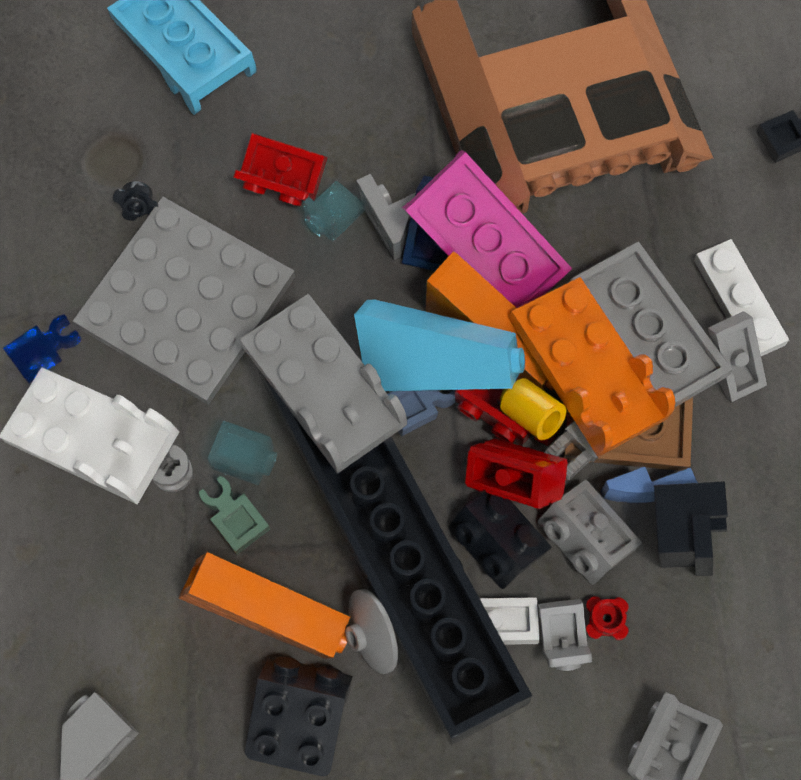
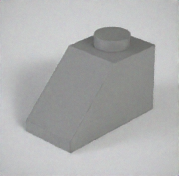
M95 692L90 697L87 695L81 697L67 712L70 718L62 725L60 780H95L139 734L103 696Z

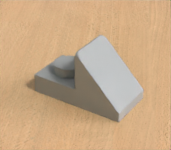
M368 174L356 180L357 197L393 260L401 257L411 219L402 207L407 202H410L416 193L392 203L383 184L377 186L372 175Z
M743 311L708 327L711 341L732 368L731 374L718 382L726 397L733 402L767 386L753 317Z

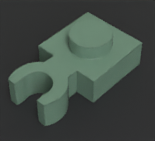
M219 476L217 481L223 488L220 497L211 498L204 489L199 491V495L206 507L219 511L210 520L238 555L270 530V526L245 494L233 500V491L229 482L224 477Z

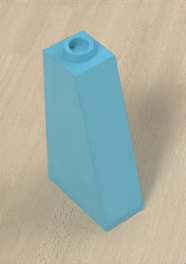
M375 299L366 300L354 314L362 363L364 365L371 364L376 369L385 391L512 389L519 374L523 373L525 369L523 348H518L516 333Z

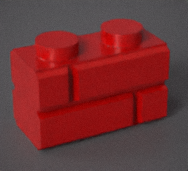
M492 439L470 447L465 483L467 487L480 491L486 490L489 494L540 509L549 505V503L562 500L568 462L566 458L499 439Z

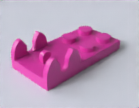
M460 150L448 165L410 202H407L402 207L448 256L453 251L457 253L516 308L545 295L572 269L463 150Z

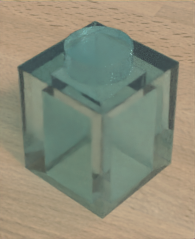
M223 421L207 459L213 470L259 486L263 474L266 476L270 475L277 453L273 451L274 447L269 436Z

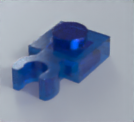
M65 314L54 318L50 323L49 330L45 333H42L36 325L3 348L28 383L35 379L41 367L49 370L62 361L57 353L59 349L75 347L82 340L76 330L67 336L60 335L62 329L71 324Z

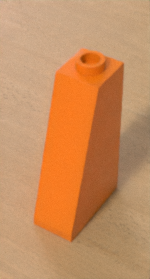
M453 251L427 280L426 312L516 333L518 348H523L525 354V369L523 373L519 374L517 380L526 378L542 390L546 388L551 391L554 390L508 318L510 313L517 308L462 257Z
M208 552L196 559L179 596V599L324 659L334 658L336 652L342 653L348 642L346 626L350 619L349 616Z

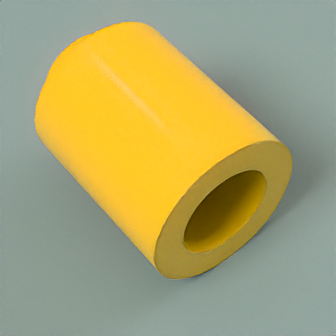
M526 378L515 381L512 389H504L501 393L500 409L502 413L539 440H546L553 436L565 419V405Z

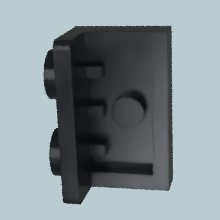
M487 492L466 504L449 525V530L454 534L458 542L467 549L486 574L501 589L508 587L519 574L545 556L552 548L511 500Z

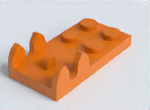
M581 277L510 313L509 320L597 457L662 423L673 413L675 409V396L672 389L661 387L656 390L650 381V376L653 374L651 358L644 354L633 357Z

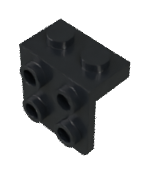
M269 657L257 680L245 747L247 758L313 775L327 776L332 768L342 714L350 693L353 676L343 674L334 667L322 666L316 668L303 665L290 657Z

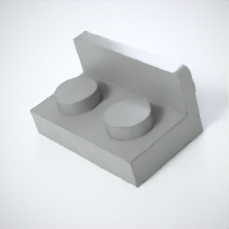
M584 480L563 495L562 500L554 502L538 520V524L545 531L548 538L555 542L573 563L576 570L592 585L597 583L609 570L642 544L641 540L587 480Z

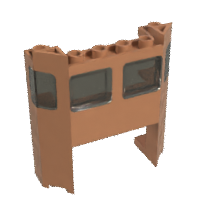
M434 0L425 4L423 11H421L420 6L412 11V35L455 153L457 154L460 150L465 151L522 214L528 211L530 196L532 195L544 197L554 192L556 188L570 184L582 186L592 181L594 177L608 173L610 175H620L627 172L632 166L646 162L650 165L660 163L664 173L674 170L685 172L695 168L700 162L713 158L646 0H606L614 20L478 57L457 0Z

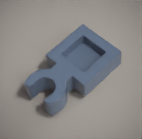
M438 390L392 391L388 393V395L394 394L398 397L407 416V425L398 431L401 437L435 420L438 415L435 406L447 408L455 403L456 390L449 394H442Z

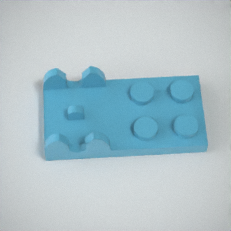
M118 0L107 8L115 23L159 68L173 94L181 93L184 102L193 115L201 111L199 100L242 71L248 77L257 72L252 52L200 0Z

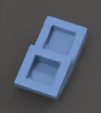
M642 467L607 480L600 492L603 499L647 503L655 502L654 485L698 482L691 467L653 482L646 468Z

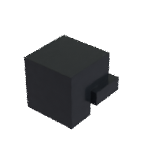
M725 481L654 485L658 551L661 568L695 566L696 576H713L711 532H727L726 517H728Z

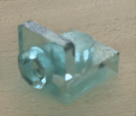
M337 180L315 201L308 197L302 202L305 224L313 233L318 236L324 234L332 242L365 211V204Z

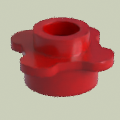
M594 596L587 601L586 609L589 612V624L586 626V633L590 638L599 639L601 636H612L615 640H623L628 635L629 629L625 623L627 619L626 612L629 606L623 598L601 600L599 597ZM606 614L610 615L611 621L605 622L603 616Z

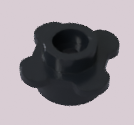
M140 181L128 182L122 189H117L113 193L114 202L118 203L123 210V218L129 221H134L137 217L145 214L150 215L152 210L158 207V203L152 200L153 192L151 188Z

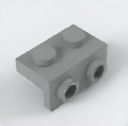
M665 692L661 701L655 702L650 709L647 718L648 728L642 741H637L630 750L628 773L635 780H698L723 724L714 717L680 703L675 695Z

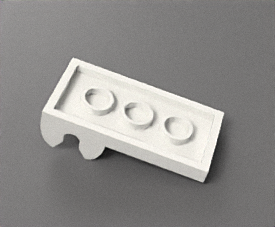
M41 367L0 433V438L9 445L138 505L178 436L179 431L169 420L151 408L144 413L121 395H116L114 399Z

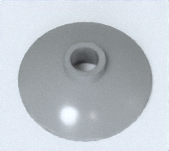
M367 589L356 590L351 594L349 600L350 626L346 628L348 644L354 652H360L373 670L379 674H388L395 669L398 660V647L392 623L382 603L372 592Z

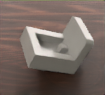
M581 599L538 604L542 653L548 666L555 667L561 671H571L580 668L583 663L592 662V654L587 646L584 607Z

